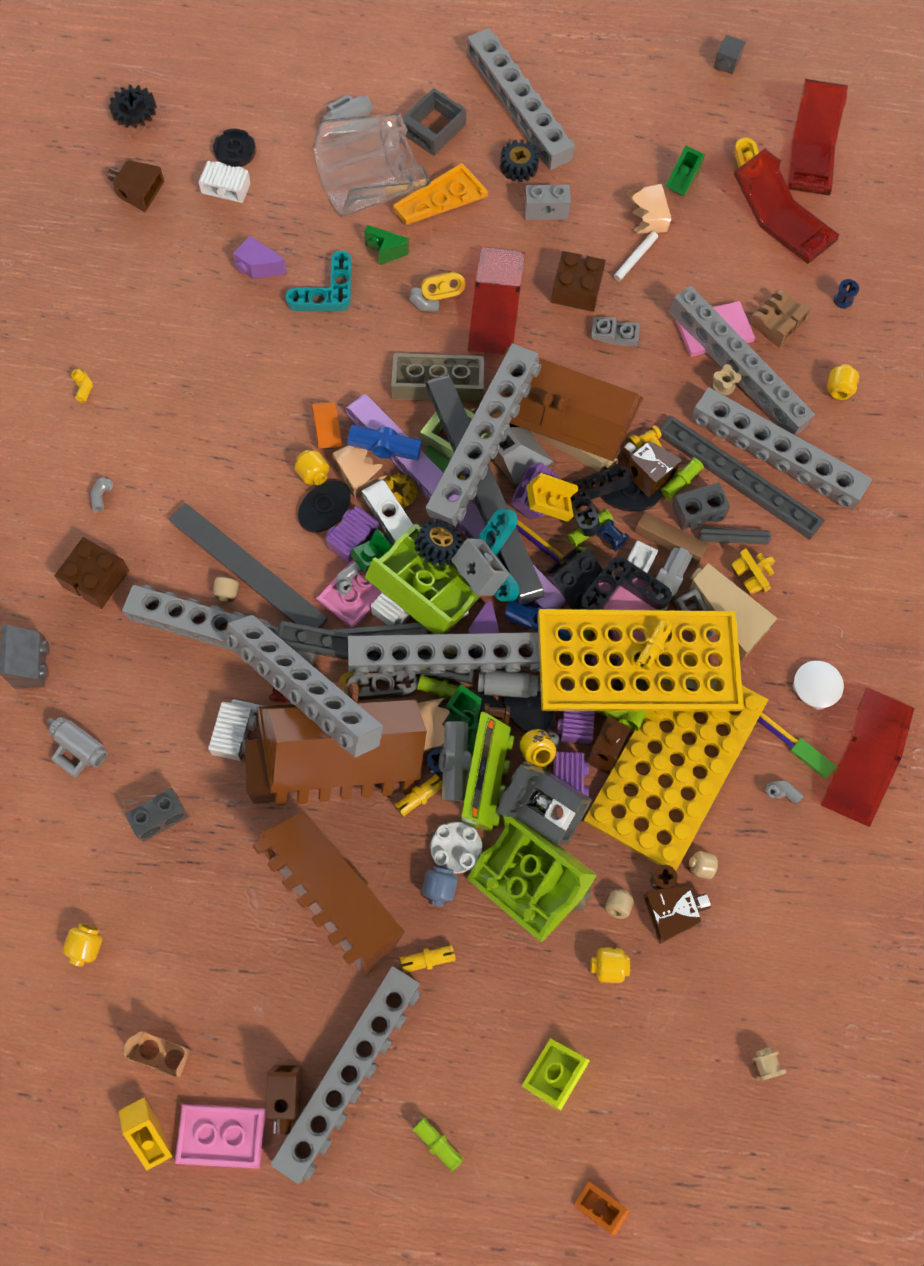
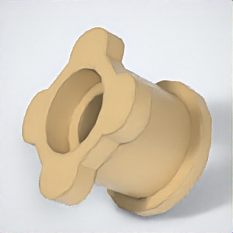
M726 364L721 371L714 373L713 389L724 396L730 395L735 390V383L740 382L741 375L736 373L731 365Z
M771 1047L755 1051L757 1057L752 1058V1061H756L760 1074L756 1076L757 1081L767 1080L787 1073L786 1069L782 1070L777 1058L778 1051L772 1052Z

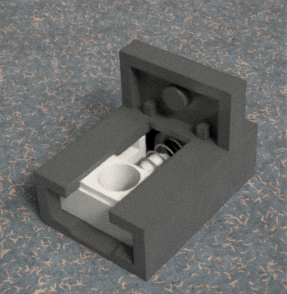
M524 761L512 776L513 782L501 796L497 812L504 817L518 818L556 845H568L592 799L543 767ZM560 806L563 808L561 819L557 815V810Z

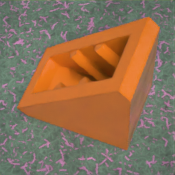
M591 1182L587 1183L573 1205L612 1236L616 1235L630 1212L626 1207Z

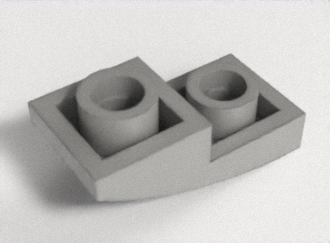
M594 317L592 339L613 345L638 347L640 323H617L616 317Z

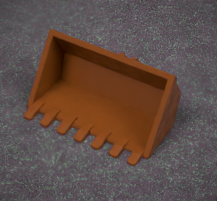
M507 346L506 351H505V353H504V355H503V357H502V359H501V362H500V364H499V366H498V368H497V370H496V373H497V371H498V369H499V367H500V365H501L503 359L505 358V356H506V354H507V352H508V350H509V348H510V347H508V346ZM539 358V363L541 364L540 372L530 382V391L526 398H522L518 415L515 418L512 417L510 423L614 462L643 397L638 393ZM515 373L513 376L519 377L522 373ZM505 393L502 396L509 397L512 393ZM495 413V414L492 415V417L497 418V417L501 416L502 414H501V413Z
M336 683L335 685L343 691L341 684ZM349 683L347 695L383 725L380 746L356 758L343 749L294 704L257 707L270 792L275 793L276 805H286L287 793L289 791H297L298 803L305 804L308 802L309 790L319 789L320 802H326L330 800V792L333 787H340V798L347 800L351 798L352 786L361 785V796L368 798L372 796L373 784L382 783L383 796H389L393 793L394 782L402 781L403 793H411L414 787V780H421V766L427 734L417 700L406 699V697L358 700L357 683Z
M304 811L271 829L268 828L260 833L261 840L253 845L254 850L258 854L265 852L270 860L267 864L273 872H280L285 878L282 881L287 890L294 889L299 896L297 900L302 908L308 907L315 915L312 921L316 926L320 927L323 925L330 933L327 937L330 943L334 946L339 944L345 952L343 959L348 964L354 963L366 977L373 970V967L397 945L405 931L367 887L368 882L366 879H360L356 874L358 870L355 866L350 867Z

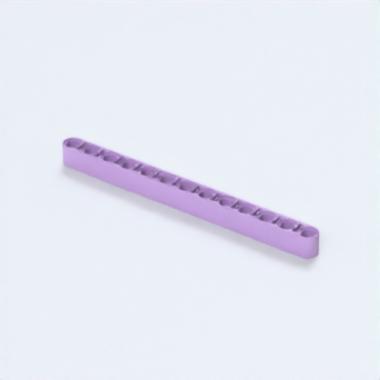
M366 394L361 395L345 408L348 416L357 426L378 430L380 427H389L394 429L397 435L408 437ZM421 450L417 461L392 455L389 459L405 476L409 475L415 481L416 487L430 500L444 473ZM452 495L448 500L455 501L459 495ZM469 500L466 506L465 517L461 522L458 521L456 528L466 539H477L485 528V524L478 508ZM534 566L544 590V597L531 601L529 604L535 608L560 609L566 603L565 598Z

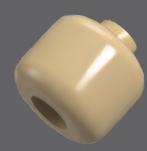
M217 577L214 581L212 593L219 597V601L228 602V599L236 598L239 583L234 579Z
M703 851L696 852L689 860L691 873L702 879H712L718 869L717 857Z
M626 890L611 891L605 904V910L615 918H628L634 905V900Z

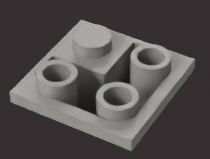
M522 427L509 428L507 436L501 438L498 444V453L493 459L514 487L519 485L529 465L542 462L548 467L553 463V460L532 434Z

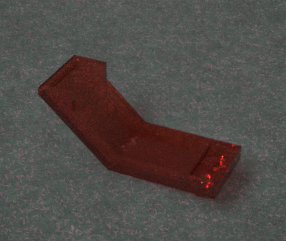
M805 79L791 142L787 189L830 196L833 183L835 145L843 109L847 101L848 85Z
M763 149L734 171V176L759 227L806 264H809L838 241L839 234L793 199L779 169L781 160L767 149Z
M481 247L475 281L468 351L504 355L507 346L510 347L512 343L514 344L525 252Z
M867 687L856 709L858 713L850 740L820 805L870 827L902 758L914 707Z

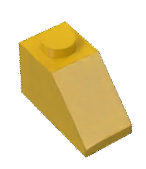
M145 1097L119 1110L122 1134L146 1170L173 1157L159 1121Z

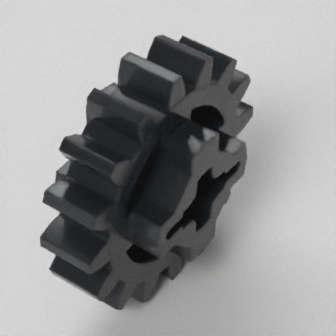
M129 85L126 90L121 87V92L115 91V98H110L111 104H109L113 119L117 120L119 125L125 123L126 128H129L131 124L134 125V128H137L139 123L145 126V121H152L151 115H156L155 109L157 105L153 93H149L147 88L141 90L140 85H137L136 88Z

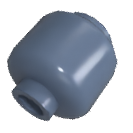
M433 866V869L425 872L421 893L426 898H429V904L444 906V902L454 900L458 877L453 874V869Z

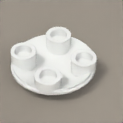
M810 661L802 665L796 672L793 690L803 702L817 710H822L834 705L841 698L844 683L838 670L831 664L823 661Z
M459 821L449 822L439 826L433 835L430 845L431 855L437 866L453 869L454 874L464 873L474 867L482 854V841L476 829L469 824Z

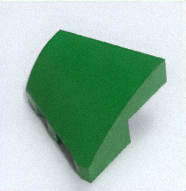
M460 684L445 706V709L449 710V715L442 725L444 726L445 722L468 723L467 751L472 754L475 747L482 698Z

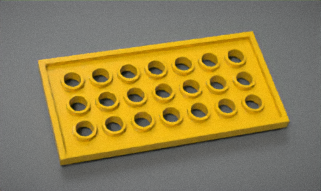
M539 609L537 612L542 711H741L744 709L736 611ZM665 620L667 621L666 627L669 623L673 626L672 631L669 633V641L664 642L665 648L661 653H658L650 671L641 669L642 666L638 667L636 665L634 656L642 653L645 647L644 642L652 635L657 622ZM561 629L567 630L571 635V639L569 641H562L558 636V631ZM587 629L592 630L596 636L595 640L587 641L583 637V631ZM616 630L620 634V641L614 642L610 640L608 631ZM634 630H640L644 633L645 640L643 642H638L633 638ZM682 631H690L693 634V642L685 641L682 638ZM706 632H715L718 637L717 642L709 641L706 637ZM561 654H568L571 657L572 664L570 666H564L560 663L559 656ZM586 654H592L596 657L597 664L595 666H589L585 663L584 656ZM611 654H616L621 658L622 663L620 666H614L610 663L609 656ZM662 654L667 655L671 660L670 666H663L659 662V656ZM684 655L693 656L695 666H687L684 663ZM709 655L718 657L720 661L718 667L710 665L708 662ZM567 678L571 680L573 689L571 691L563 690L560 685L561 679ZM590 678L596 680L598 690L590 691L586 687V680ZM612 679H619L623 683L622 691H615L611 687ZM637 679H643L647 682V691H640L636 687ZM662 679L671 681L673 686L671 691L662 689L660 684ZM686 679H692L696 682V691H690L686 688ZM711 679H716L721 683V691H714L711 688Z
M684 655V663L690 667L695 666V659ZM717 680L715 691H721V683ZM661 683L663 690H672V684ZM742 685L744 709L741 710L739 715H732L729 711H647L639 731H637V728L635 729L583 822L657 865H669L676 871L769 699ZM697 712L705 714L707 722L704 724L697 723L694 720V714ZM669 721L673 725V731L663 732L659 726L660 722ZM720 724L727 726L729 735H719L716 731V726ZM685 733L692 734L695 737V743L692 745L685 744L682 740V735ZM650 742L659 743L661 752L657 754L651 753L648 750V744ZM712 745L717 749L718 755L716 757H708L705 754L704 748ZM673 754L681 755L684 764L681 766L673 765L670 761V756ZM638 763H645L649 766L650 772L646 775H640L636 771V765ZM697 766L704 768L706 777L703 779L696 778L693 775V768ZM662 775L669 776L672 780V786L668 788L660 786L658 778ZM627 784L636 786L638 790L637 795L633 797L627 796L623 790L624 786ZM683 788L692 789L695 794L694 799L690 801L683 799L681 790ZM656 797L660 801V807L655 810L650 809L646 804V799ZM622 806L625 809V816L620 819L615 818L611 813L612 807ZM673 809L679 810L683 815L682 821L673 822L669 818V811ZM638 818L646 820L648 829L646 831H638L634 827V821ZM661 831L667 832L671 837L670 843L666 845L659 843L657 833Z

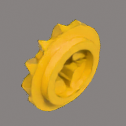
M399 472L396 475L389 474L388 478L384 481L392 493L394 491V484L399 488L404 487L402 489L403 497L398 492L393 493L401 507L405 508L412 504L417 496L415 481L409 475H401Z

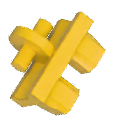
M742 550L740 552L741 557L736 559L731 565L738 576L748 570L754 575L743 582L750 595L762 589L764 592L771 589L770 584L762 571H765L768 577L773 575L775 572L771 566L775 563V559L773 557L765 559L763 554L759 553L756 555L759 564H756L748 550Z

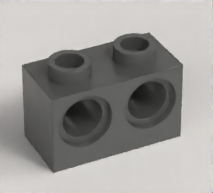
M720 482L675 495L672 508L681 529L684 530L687 528L697 529L704 523L710 521L716 523L723 520L729 511L730 505ZM708 503H714L717 507H711ZM686 509L693 510L695 514L688 513Z
M172 788L125 814L136 837L142 842L189 817L178 795Z

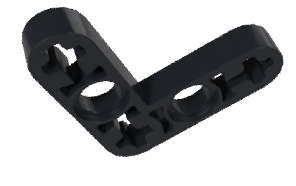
M615 466L571 482L578 486L577 492L580 497L576 498L574 494L570 498L574 519L582 535L590 537L600 532L601 524L591 500L629 486L632 482V477L627 466ZM595 483H604L601 487H592ZM581 506H588L585 511H577ZM589 519L591 525L588 526L585 520Z
M616 557L607 564L584 593L580 602V610H602L620 586L656 609H663L668 606L672 592L665 584L627 559ZM622 567L623 570L619 571L614 578L612 575L615 568ZM640 578L645 582L646 586L638 588L633 584V580ZM607 582L611 585L612 589L610 591H603L599 588V583ZM650 586L653 587L649 594L646 593ZM663 594L664 596L660 600L655 598L656 595ZM595 595L599 597L595 605L587 606L588 602H592L595 598Z

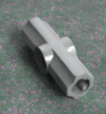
M682 547L673 548L664 568H661L656 577L657 580L670 588L672 597H675L684 579L683 575L693 557L688 550ZM660 593L655 598L660 600L664 595ZM668 606L665 607V608H663V609H656V608H655V610H664V611H666L667 608H668Z
M445 722L444 749L440 753L439 768L443 772L442 800L445 801L465 800L467 773H469L471 768V754L467 751L468 723Z

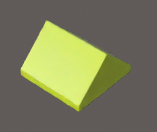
M550 1038L523 1082L522 1087L555 1110L561 1111L590 1060Z

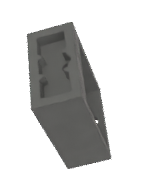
M433 88L401 119V133L435 156L466 125V109L461 104H457L448 98L444 93ZM434 109L451 120L438 134L420 123Z

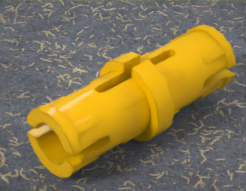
M659 620L652 635L645 640V647L635 662L638 667L643 664L641 669L650 671L658 653L664 650L665 646L663 644L673 629L670 623L666 627L667 621Z
M436 774L421 786L413 787L411 793L397 803H394L396 809L400 810L399 813L402 817H405L406 814L420 804H426L428 798L442 789L443 782H438L440 778Z
M452 944L430 951L426 948L423 949L422 953L400 957L401 964L413 962L411 965L402 967L403 973L406 974L423 968L431 970L433 969L432 966L455 962V954L443 956V954L454 951Z

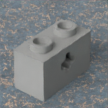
M526 185L524 200L525 220L568 219L571 204L569 185Z
M467 538L451 559L457 567L458 573L466 579L470 589L477 595H494L510 575L484 539Z

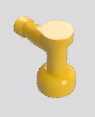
M656 425L650 427L649 431L640 436L630 435L625 440L626 445L630 442L638 449L647 442H653L662 447L658 440L661 438V431Z

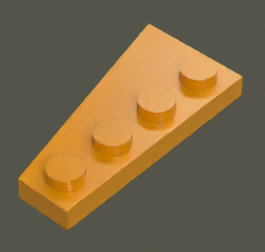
M461 163L394 204L393 211L405 225L486 198L488 197V190Z

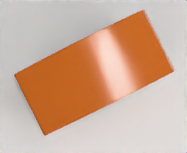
M335 402L312 404L318 450L341 448V434Z

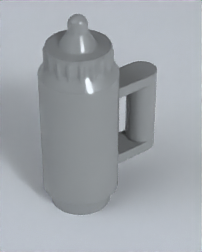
M346 95L327 105L328 113L322 118L323 124L319 127V130H327L329 134L340 132L368 117L370 112L373 111L371 101L366 95H359L354 99L350 95Z
M496 669L495 672H479L478 692H484V695L528 698L530 696H537V692L541 690L538 676L521 672V670L518 672H506V669Z
M59 717L56 720L48 719L47 722L50 724L48 732L54 738V741L60 745L51 760L72 777L77 778L86 765L97 768L105 761L108 756L105 746L74 722L63 717ZM66 750L80 760L77 766L62 756Z

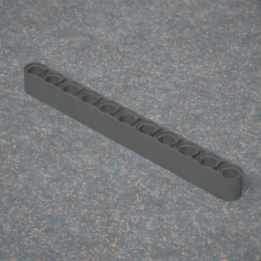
M445 374L427 380L425 383L429 397L451 448L455 453L470 424V420L450 375ZM473 454L470 458L477 459L481 454ZM489 463L487 465L488 472L483 480L480 479L476 486L478 489L474 497L485 526L498 509H508ZM463 474L465 479L470 476L469 474ZM515 527L498 552V557L519 585L517 601L520 605L543 598L544 590L518 529ZM492 532L490 538L494 544L495 534Z

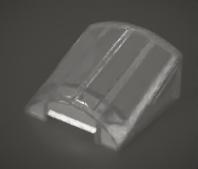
M400 113L320 121L312 148L314 159L325 194L341 218L429 186L430 180L423 164H417L405 137L407 128Z

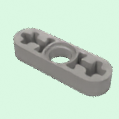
M395 671L391 675L379 673L354 675L347 682L345 691L347 694L349 683L357 682L362 687L367 686L370 681V687H364L360 693L358 692V700L407 696L412 694L417 688L418 678L415 674H406L405 671ZM404 678H406L407 682H411L408 688H406L405 684H397L394 690V684L401 683ZM379 679L385 680L388 684V690H378L375 682Z

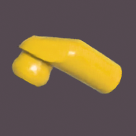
M75 369L71 373V378L75 380L79 387L75 399L81 403H86L93 387V382L85 371Z

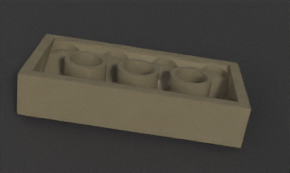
M394 353L391 383L392 399L431 400L425 382L449 374L461 401L481 402L484 392V356Z

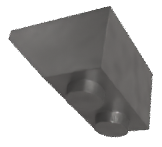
M2 625L0 675L14 689L45 687V679L49 677V668L46 664V655L50 653L48 640L37 631Z

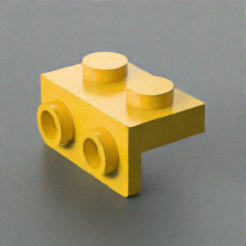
M540 473L526 486L531 510L567 522L574 517L570 497L578 491L577 485Z

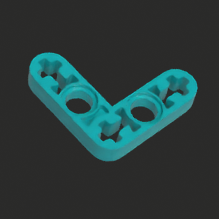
M343 250L337 251L332 255L330 288H292L288 290L285 296L288 308L292 311L347 310L351 305V255ZM340 260H344L343 269L339 267ZM339 277L347 279L344 284H338L335 280ZM339 292H343L342 302H338ZM316 296L324 297V301L321 303H315L312 299ZM295 297H299L297 302H293Z
M498 509L477 538L484 539L495 555L498 554L517 525L518 519L515 511L512 509ZM492 532L495 534V542L493 545L490 542V535ZM511 574L494 594L499 601H514L519 595V585Z

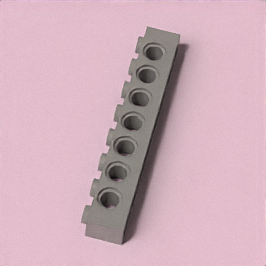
M487 28L467 37L468 55L532 145L536 146V150L539 151V155L547 167L552 170L572 161L573 150L575 149L572 139L567 137L562 125L556 122L551 110L543 104L541 96L533 90L530 81L523 76L518 64H515L510 58L508 50L502 47L497 35H494Z
M689 286L674 297L669 313L706 349L705 351L722 368L724 365L729 364L736 373L741 375V380L737 384L776 425L795 436L808 427L816 414L692 286Z
M513 343L511 344L426 506L429 517L441 520L443 523L446 521L449 523L448 525H453L454 527H456L458 521L461 522L464 519L469 500L472 501L476 496L478 489L476 486L480 479L483 480L485 478L490 459L496 457L501 438L507 436L512 417L515 418L518 415L520 402L523 397H527L530 391V382L540 372L541 364L539 363L538 353ZM515 373H522L519 377L513 376ZM505 393H512L509 397L502 396ZM495 413H501V414H502L501 416H499V417H497V418L491 417V416H492L493 414H495ZM485 433L491 434L488 438H481ZM473 454H481L477 459L470 458ZM463 474H469V475H470V476H469L467 479H465V480H460V479H459V477H460L461 475H463ZM452 495H459L455 501L448 500Z
M708 387L694 408L691 419L698 425L707 427L719 437L726 438L735 443L738 448L751 452L759 460L766 461L775 466L779 471L788 473L800 483L807 484L816 489L821 495L832 498L842 507L854 510L873 480Z
M133 585L122 609L127 620L231 651L233 650L226 645L225 640L227 629L223 631L217 629L222 624H228L247 617L239 612H234L233 614L224 612V609L215 605L210 607L204 606L195 599H180L171 592L163 594L148 585H142L141 587ZM152 604H159L156 609L149 610ZM175 611H182V613L179 616L172 617V614ZM205 617L204 622L200 624L194 623L197 618ZM258 619L277 635L278 627L271 626L269 622ZM296 651L315 667L319 655Z
M250 615L227 624L226 645L354 758L380 746L383 725L255 616Z
M538 632L348 636L349 672H354L355 675H368L371 671H379V674L391 675L395 671H405L406 674H418L420 670H430V673L441 674L445 670H455L456 673H468L470 669H480L483 673L495 672L496 669H506V672H518L521 668H530L534 672L540 671ZM525 648L529 650L531 656L524 658L519 654L518 650ZM472 649L478 650L481 657L478 659L471 658L468 651ZM495 649H502L506 653V657L498 658L494 655L493 651ZM422 650L428 651L431 654V658L423 660L419 658L418 652ZM452 650L455 652L456 657L454 659H447L444 657L443 652ZM375 651L381 657L376 661L368 659L367 654ZM396 651H402L405 653L406 658L396 660L392 654Z
M391 967L270 1166L297 1184H301L303 1179L307 1182L317 1168L313 1164L319 1153L324 1156L333 1141L329 1138L334 1128L339 1130L348 1115L344 1111L350 1102L352 1104L356 1103L363 1091L360 1085L364 1078L370 1079L378 1065L374 1062L379 1053L385 1055L393 1041L389 1038L394 1029L400 1030L407 1018L404 1012L408 1005L414 1006L422 993L418 990L420 987L419 982L395 967ZM391 994L401 996L402 1003L398 1008L392 1009L387 1006L386 1001ZM379 1017L387 1021V1028L382 1033H376L372 1029L373 1021ZM369 1042L373 1048L372 1053L368 1057H360L357 1052L359 1044ZM348 1066H354L357 1069V1078L353 1082L348 1083L342 1077L343 1070ZM332 1091H339L342 1095V1102L336 1108H332L327 1102V1097ZM317 1116H323L327 1122V1127L322 1133H317L312 1128V1121ZM302 1141L308 1142L311 1146V1154L306 1159L300 1158L296 1151L298 1144Z

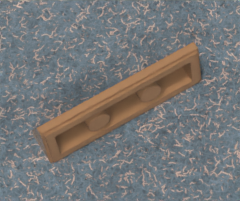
M646 512L634 531L670 551L674 547H682L688 550L693 555L691 562L697 565L709 545Z

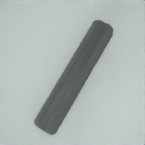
M702 527L699 532V538L705 542L769 544L771 534L768 530Z

